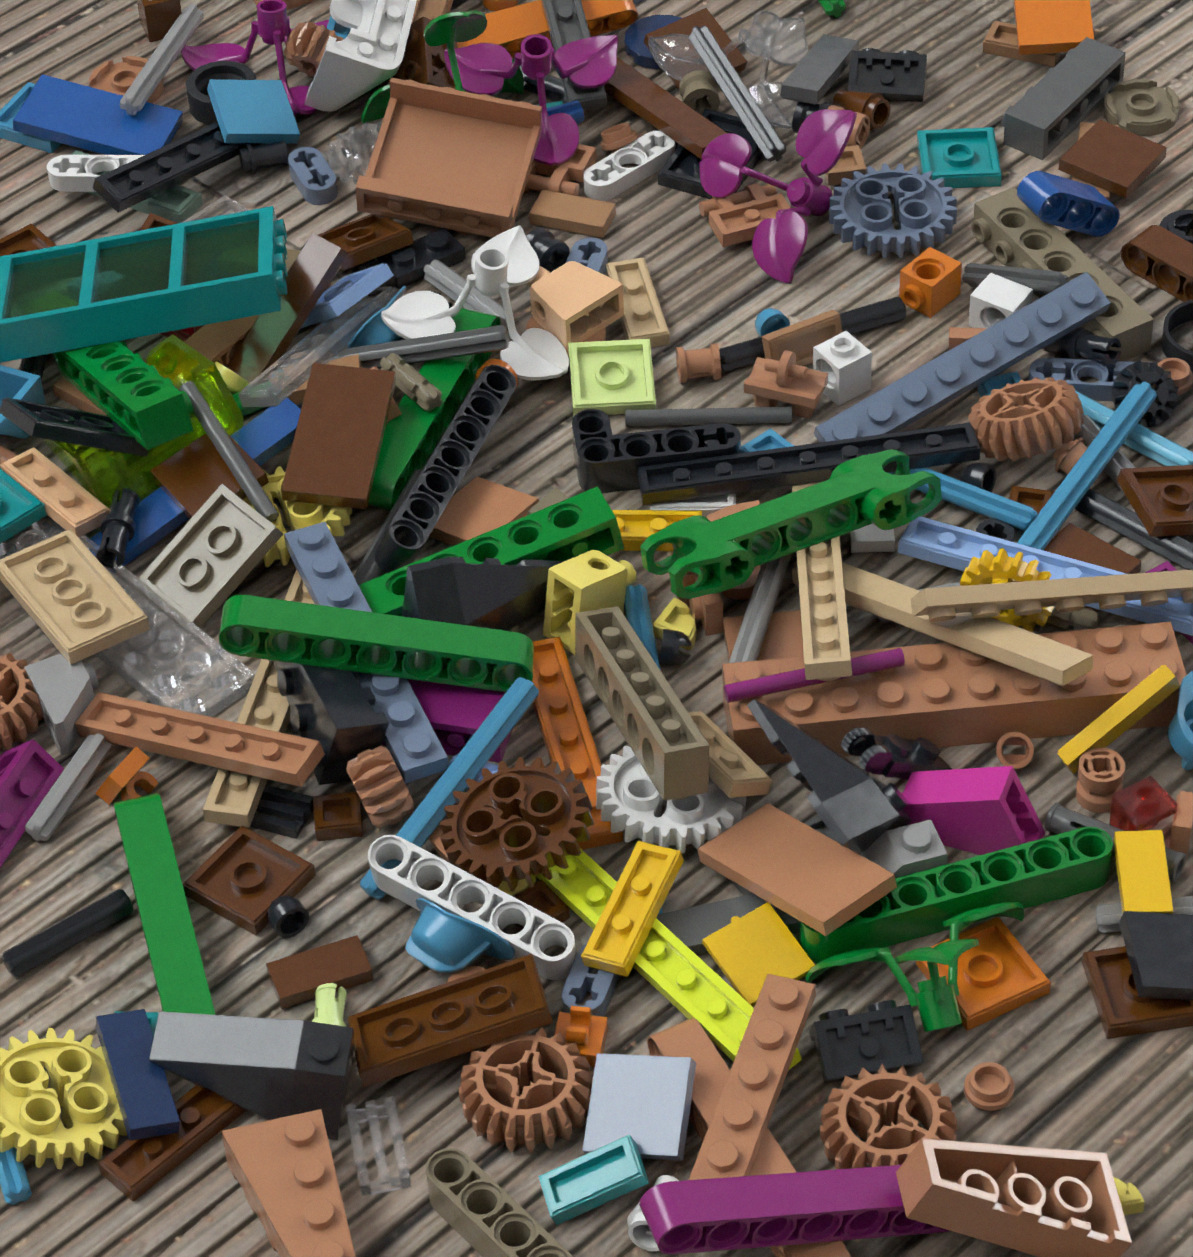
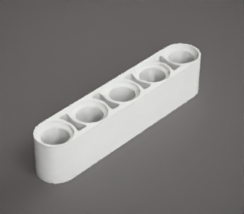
M384 835L377 838L370 845L368 861L372 877L376 886L382 891L419 911L416 899L423 898L446 912L480 924L501 936L513 947L515 956L510 960L533 954L540 976L550 980H561L568 977L577 954L574 935L571 929L564 923L399 836ZM390 859L402 861L398 867L393 869L381 867L384 862ZM436 880L442 882V885L435 890L427 891L421 888L429 881ZM470 902L483 904L475 912L468 913L461 910L465 904ZM517 923L524 926V929L517 934H506L502 931L510 924ZM554 945L562 946L566 949L562 954L553 957L543 953L546 948Z

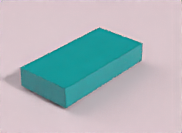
M630 1134L538 1176L550 1217L556 1225L649 1183L637 1144Z

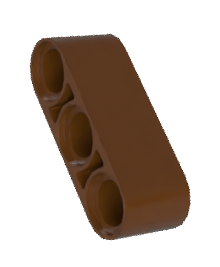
M1151 225L1122 246L1120 251L1121 258L1128 270L1183 302L1193 300L1192 243L1161 226Z

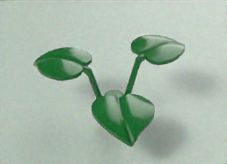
M471 10L443 14L429 22L424 30V39L429 46L447 44L455 90L466 92L462 87L454 44L455 42L472 40L485 31L487 19L485 14L480 11ZM520 67L513 78H504V86L499 93L523 94L524 79ZM390 84L375 91L368 99L361 117L363 125L384 118L390 100Z
M1019 902L998 903L972 909L945 920L942 924L943 928L950 926V941L940 943L934 948L914 949L895 958L891 954L889 947L857 949L831 956L817 963L809 970L805 977L806 982L811 983L818 975L833 966L859 961L882 962L891 969L906 993L911 1007L918 1006L924 1032L961 1024L962 1019L956 996L960 995L957 985L958 958L965 951L978 946L979 941L978 939L959 940V933L975 921L986 917L1001 916L1023 921V905ZM908 961H927L930 979L917 982L919 992L916 993L898 964ZM937 963L949 966L948 983L946 976H939Z

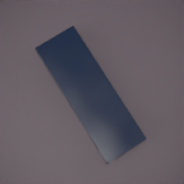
M145 1009L96 1016L95 1028L129 1141L179 1133L180 1120L164 1069L149 1060L154 1037Z

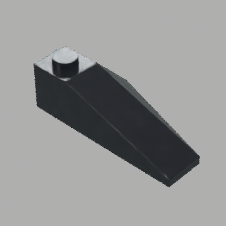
M446 557L410 565L407 567L402 616L508 631L545 610L548 570L564 561L522 560L517 565H501L499 559L485 558L483 564L466 563L463 557Z
M755 699L747 705L773 746L781 754L787 755L789 753L792 760L787 765L788 770L795 779L799 780L812 792L807 796V799L841 846L862 853L885 831L906 826L912 821L904 810L908 802L894 784L890 782L886 786L880 780L865 772L862 768L768 705Z
M159 1011L149 1060L161 1068L201 1088H207L232 1101V1104L246 1111L250 1110L267 1120L321 1109L328 1139L338 1140L355 1047L354 1029L304 1020Z

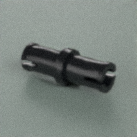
M1077 328L1045 346L1042 350L1066 354L1071 359H1091L1105 362L1106 364H1115L1120 358L1121 351L1110 350L1109 348H1121V342L1117 338L1092 335V332L1088 329Z
M123 488L122 495L119 489L113 493L109 514L103 518L100 528L103 537L96 558L105 567L114 568L116 556L117 567L123 564L127 543L134 537L136 530L134 517L140 498L131 489Z

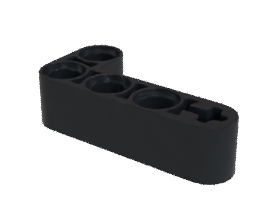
M597 409L582 410L572 419L573 451L578 482L585 491L597 486L601 493L638 490L637 467L741 453V433L735 426L727 423L612 435L610 419L603 411Z

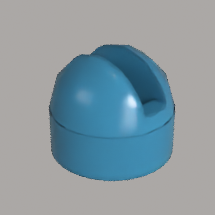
M773 308L762 310L755 320L756 332L760 337L790 326L789 319L781 311Z

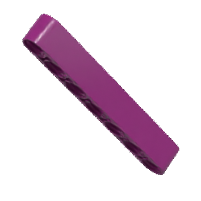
M901 1165L671 1181L660 1183L644 1193L639 1204L660 1252L671 1255L950 1231L906 1218L896 1172Z

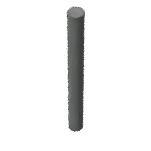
M193 381L186 382L179 388V391L184 390L189 396L195 417L255 510L268 521L273 522L277 519L279 513Z
M792 407L625 410L626 427L708 425L717 423H792Z

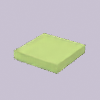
M650 339L568 343L573 417L578 412L586 409H597L607 415L625 414V410L656 409Z

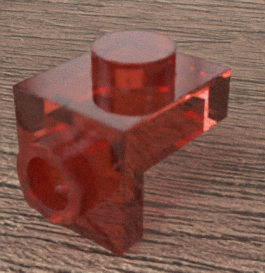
M1149 776L1112 794L1109 825L1124 831H1145L1158 825L1159 821L1177 812V803L1152 776Z

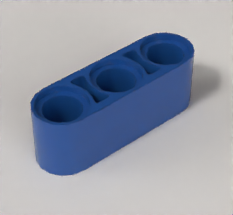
M1034 171L1025 176L1017 188L1018 198L1040 220L1048 224L1095 237H1102L1111 232L1120 219L1119 209L1095 187L1043 171Z

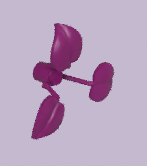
M263 0L257 4V21L251 22L252 30L245 49L233 43H217L202 46L185 45L180 52L186 65L193 71L200 66L217 61L247 63L257 35H259L264 43L275 45L279 77L282 80L293 115L297 113L311 114L318 110L304 105L309 86L301 85L289 88L287 84L282 42L286 43L293 29L290 28L287 6L284 1ZM329 19L315 24L318 26L324 25L327 28Z
M539 34L530 35L522 41L521 53L515 54L513 64L509 52L497 44L478 43L455 49L462 87L469 93L495 95L503 89L504 78H513L521 65L522 71L527 77L537 80L539 106H542V131L533 161L550 166L560 165L567 162L575 154L579 145V129L575 120L569 114L556 113L548 116L544 78L550 73L553 65L561 79L569 77L572 84L576 87L589 89L607 84L616 71L618 36L604 35L576 40L563 45L555 52L547 37ZM445 49L444 58L446 67L449 72V75L453 79L448 50Z
M819 110L804 120L798 131L795 146L797 153L804 157L801 162V168L808 178L801 177L793 180L790 184L745 167L750 159L752 148L745 138L737 134L728 133L716 137L707 145L702 154V161L699 165L701 184L704 190L713 197L726 198L732 195L740 186L742 174L787 191V197L791 205L796 208L778 210L776 212V219L767 218L761 221L757 226L752 241L753 255L757 264L766 274L776 280L787 284L792 283L795 268L803 254L808 236V226L806 220L801 215L808 217L810 214L821 216L829 210L830 197L833 196L832 191L829 187L822 185L823 179L818 176L829 172L840 159L857 117V113L851 110Z

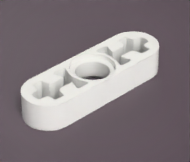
M652 131L590 166L584 172L585 195L590 199L607 201L662 169L675 151V141L662 131ZM624 164H637V165H639V166L632 167V168L622 167V165H624Z
M60 155L51 159L47 164L49 182L51 187L57 191L96 192L92 188L94 180L101 175L95 174L103 171H112L144 155Z

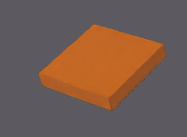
M1014 0L1019 55L1068 52L1070 49L1078 46L1086 37L1094 40L1090 0Z
M995 917L959 934V940L978 939L979 941L978 946L965 951L958 958L957 985L960 995L956 996L962 1019L961 1024L966 1031L1050 993L1051 982L999 917ZM950 938L947 939V940H944V941H942V942H940V943L950 941ZM916 961V965L927 980L930 979L927 961ZM937 963L939 976H946L948 983L949 966Z

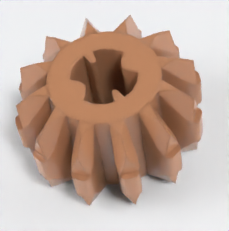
M313 22L298 23L295 29L291 31L285 43L286 47L283 53L288 58L290 65L296 66L298 72H304L311 78L312 76L315 77L329 36L337 38L336 41H342L343 38L337 36L335 30L326 29L324 25L318 26Z
M383 746L372 750L369 748L357 754L358 757L347 762L346 770L373 825L378 828L388 824L393 825L404 820L403 817L413 813V799L388 749Z

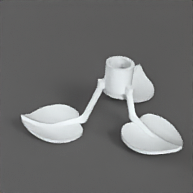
M521 225L493 237L476 250L471 259V268L474 274L467 276L466 285L453 307L449 308L447 300L437 293L415 291L402 296L388 309L381 311L384 323L400 337L406 340L455 332L456 325L451 317L458 315L473 287H476L485 296H495L500 293L509 336L513 340L509 342L507 349L501 350L500 359L514 369L518 378L525 380L557 378L566 374L569 369L567 352L562 343L553 334L540 328H530L521 336L516 331L508 293L509 286L524 285L532 281L539 272L538 256L528 242Z

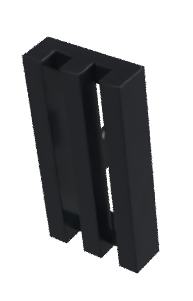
M265 785L256 809L257 812L254 814L250 827L297 839L314 809L313 796ZM269 815H275V816H280V817L292 819V820H295V822L289 821V820H285V819H281V818H277V817H273V816H269Z

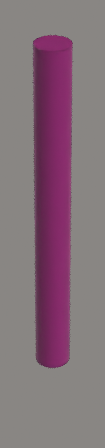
M901 648L851 658L852 676L840 677L836 680L904 666L905 658ZM805 668L727 684L724 685L723 689L727 703L830 681L819 679L806 680Z

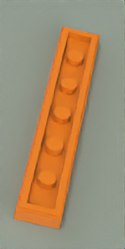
M559 636L533 641L534 664L532 682L539 690V694L532 704L550 762L557 761L561 772L570 768L575 780L581 779L593 808L590 813L594 825L586 827L590 840L578 842L579 847L584 850L623 842V831L612 833L611 821H602L601 809H596L597 777L601 776L602 765L561 638Z

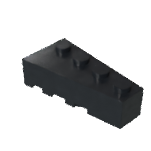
M269 660L274 662L278 673L277 685L281 696L287 697L291 708L290 721L293 730L299 732L303 738L320 741L325 753L313 770L318 785L351 781L346 770L347 762L358 757L357 754L369 748L372 750L382 746L389 725L384 712L375 713L371 705H375L376 698L370 687L361 688L359 686L360 672Z

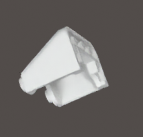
M331 0L330 14L338 24L351 30L342 41H336L337 38L329 36L317 72L309 86L304 105L327 112L336 111L396 75L403 60L417 0Z

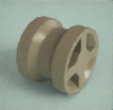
M702 70L692 71L681 79L679 91L683 103L701 115L705 109L718 110L720 97L717 92V83L709 72Z

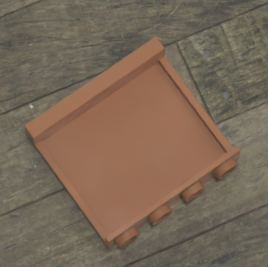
M391 78L390 100L365 176L359 175L355 187L357 211L488 237H495L513 228L542 131V106L532 105L523 101L516 102L495 98L487 94L479 95L458 91L451 87L422 84L414 80Z

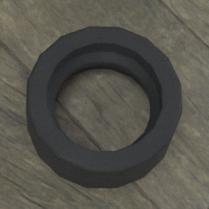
M217 61L200 66L193 71L186 81L189 110L192 116L197 121L206 125L217 122L210 97L206 96L208 95L207 87L209 80H256L255 73L248 66L233 61Z

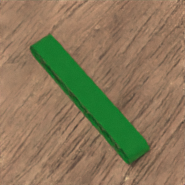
M461 308L458 315L452 317L456 325L455 332L501 325V319L497 315ZM492 352L424 362L419 373L442 392L441 399L443 402L440 407H435L430 412L425 411L416 403L417 401L412 400L408 395H404L398 405L401 415L388 421L385 427L368 506L392 510L411 474L415 470H423L475 383L477 370L490 358Z
M251 595L230 597L223 606L219 643L228 653L238 656L507 692L519 677L528 679L531 682L533 681L534 644L529 637L518 632Z
M156 793L113 803L162 1011L216 1015L160 794Z
M1083 827L895 878L897 888L827 936L800 921V945L812 962L819 963L831 956L848 951L888 947L950 930V926L943 928V921L972 909L1004 902H1019L1023 905V909L1098 889L1109 880L1113 850L1112 838L1106 831L1100 828ZM986 917V918H983V919H979V920H977V921H975V922H979V921H982V920L990 919V918H993V917Z

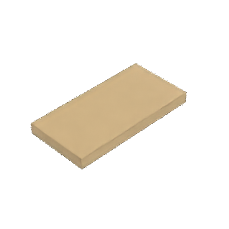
M71 529L0 559V580L70 665L150 629L148 617Z

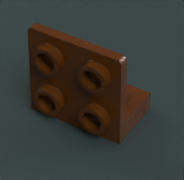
M421 17L411 24L403 60L396 75L391 78L414 80L422 84L456 89L445 63L444 50L447 49V44L429 46L425 42L424 30L432 20ZM457 42L454 44L455 49H458ZM391 78L376 86V91L389 85Z

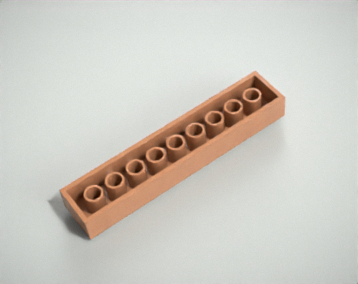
M1170 621L1038 634L1093 655V670L1064 686L953 644L937 643L852 651L850 656L854 658L901 648L905 658V665L727 703L723 689V705L729 738L757 765L790 762L792 757L789 753L787 755L781 754L766 736L747 706L754 699L768 705L842 756L847 757L851 755H848L842 749L841 741L846 733L855 727L868 728L874 735L880 736L894 734L905 739L916 740L918 737L925 738L938 748L998 742L1004 734L1009 732L1023 733L1029 739L1077 735L1161 665H1166L1172 671L1179 685H1181L1182 679L1187 674ZM804 656L722 664L723 687L731 683L805 668ZM1179 688L1129 729L1169 726L1177 711Z

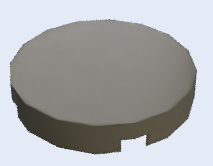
M1131 79L1113 86L1112 92L1106 93L1103 106L1104 118L1108 123L1119 125V128L1136 135L1152 136L1164 133L1176 124L1180 113V99L1170 87L1166 86V89L1157 87L1156 81L1150 79Z

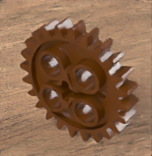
M518 757L515 767L509 769L503 760L499 761L498 772L494 774L486 768L481 769L483 779L477 782L467 778L465 781L469 788L468 792L454 791L453 796L457 805H447L444 807L448 819L440 821V827L444 834L440 839L450 864L483 881L487 879L488 883L496 888L500 886L502 881H507L510 891H515L518 881L522 879L526 880L530 888L534 887L535 876L542 874L548 880L553 879L550 868L555 865L567 869L569 866L565 856L567 854L573 856H580L582 854L578 842L590 840L586 827L594 825L590 813L593 808L581 779L575 780L570 768L561 772L557 761L552 762L545 768L541 757H537L531 766H526L523 757Z

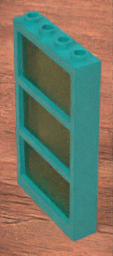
M270 206L0 256V363L281 311V295L287 294L285 277L288 276L285 262L288 259L285 244L288 243L284 219L276 220L274 207Z

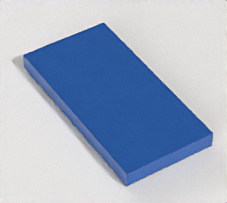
M42 74L13 119V130L104 155H146L171 143L183 122V111L146 102L140 111L130 116L127 115L126 110L120 108V100L123 95Z

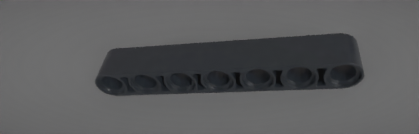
M489 365L482 370L390 523L374 554L375 562L383 571L389 573L409 565L415 561L516 388L517 383L514 375L505 367Z

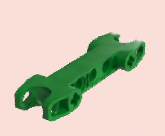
M890 449L862 455L838 465L833 470L829 480L711 522L706 517L697 515L672 523L668 527L650 535L640 546L643 568L649 573L656 575L669 573L671 592L677 597L692 599L720 593L746 582L751 576L754 567L871 524L882 530H891L914 521L918 517L932 511L942 500L940 478L927 471L910 474L909 456L898 450ZM896 461L897 470L894 475L883 470L888 463ZM928 484L929 489L926 497L918 503H912L910 492L922 485ZM664 543H671L674 548L673 555L654 562L656 549ZM688 571L699 575L694 584L686 587L683 586V578Z

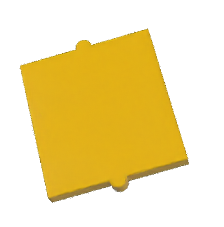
M769 902L741 918L733 916L730 924L702 939V944L736 992L752 1007L756 1005L767 974L799 980L805 977L809 970L815 966Z

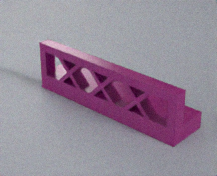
M34 739L5 751L0 756V868L26 830L27 822L64 771V768Z

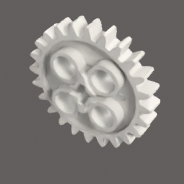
M629 746L623 747V757L616 754L610 755V765L602 764L601 776L597 777L596 809H601V820L611 821L612 833L625 830L624 841L627 843L640 838L642 842L649 844L657 843L659 846L666 848L669 845H675L677 850L684 854L686 844H692L696 849L704 845V840L710 841L741 821L742 813H745L747 796L729 798L710 778L708 780V793L693 795L683 800L671 799L663 801ZM663 806H667L664 814L662 815Z

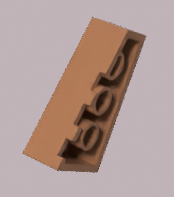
M321 1109L221 1131L228 1167L235 1180L237 1179L240 1183L253 1213L256 1212L266 1231L270 1244L274 1251L277 1250L280 1257H355Z
M921 1139L896 1172L906 1218L1038 1257H1120L1132 1244L1107 1153Z

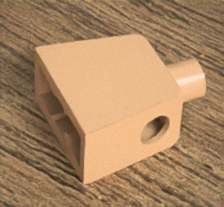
M569 261L551 273L539 266L537 276L527 283V286L530 287L531 314L544 330L553 334L562 343L566 351H568V343L583 342L624 316L623 284L576 261Z

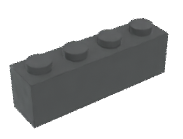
M1086 37L1078 46L1070 49L1061 62L1055 67H1051L1045 77L1034 87L1031 86L1014 106L1007 108L1002 119V126L1004 127L1003 144L1043 160L1104 102L1106 93L1112 92L1113 86L1123 82L1126 52Z

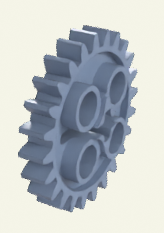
M886 163L882 164L881 171H876L873 167L867 166V174L863 175L858 171H854L853 180L843 178L841 187H834L833 196L830 197L829 222L833 224V233L841 234L842 243L853 241V250L855 251L865 246L869 256L874 254L876 250L882 251L883 258H887L890 252H896L899 258H904L905 251L908 250L918 256L920 254V247L926 249L929 247L934 248V241L944 243L945 234L953 233V225L956 224L957 198L952 196V187H944L943 178L932 181L933 172L928 171L920 175L918 174V166H914L910 171H904V166L900 163L895 170H890ZM888 191H891L893 194L894 216L898 222V230L893 228L892 205L890 199H888Z

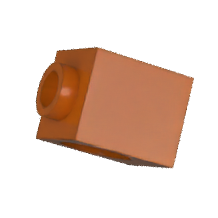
M932 247L927 248L900 270L899 297L906 306L932 318L960 294L962 263Z

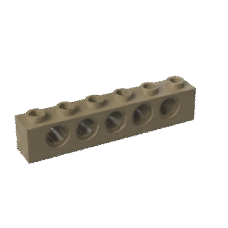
M1015 187L974 203V220L971 224L973 235L978 242L983 243L996 256L1001 264L1008 267L1058 271L1063 275H1067L1069 281L1085 272L1091 276L1111 303L1108 311L1078 328L1088 329L1092 332V335L1119 339L1121 348H1109L1110 350L1121 351L1118 361H1126L1151 350L1154 319L1055 225L1040 220L1018 198ZM1034 293L1039 299L1047 295Z
M615 606L576 613L575 659L663 801L671 799L683 800L693 795L708 793L709 744L620 608Z

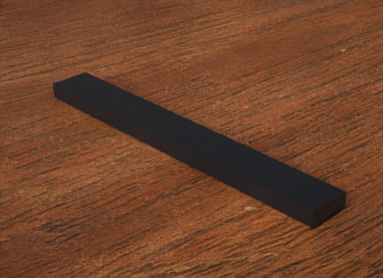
M969 422L637 467V479L642 504L650 505L829 480L833 470L841 463L862 455L890 449L901 451L909 456V470L980 460V446L974 428ZM897 462L888 463L883 470L887 473L895 472L897 470Z

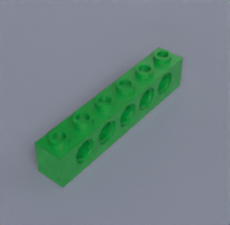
M124 341L53 353L60 374L129 435L134 436L136 441L146 450L194 431L189 415L194 413L187 393L184 390L179 391L174 387L168 377L163 378L153 365L149 366L146 364L139 353L134 354L129 350Z
M597 486L358 586L372 612L402 616L407 567L410 565L446 557H463L465 562L470 564H483L485 558L499 559L501 565H517L522 560L567 561L590 550H599L608 556L624 549L616 516Z

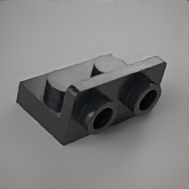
M865 48L861 51L851 50L848 91L880 93L884 99L892 101L923 102L925 78L927 75V54H919L912 50H903L899 53L881 52L874 48Z
M887 1000L868 1005V1012L849 1015L847 1009H837L820 1014V1021L813 1023L809 1034L811 1041L816 1043L824 1084L842 1081L845 1076L858 1078L862 1067L873 1075L878 1073L882 1064L888 1072L899 1070L902 1065L904 1069L921 1066L924 1061L911 1004L897 1007L895 1000Z

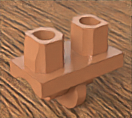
M786 350L783 352L780 361L757 357L751 375L744 382V393L753 395L754 403L757 407H776L779 401L792 404V412L795 416L810 418L828 384V373L796 365L795 352Z

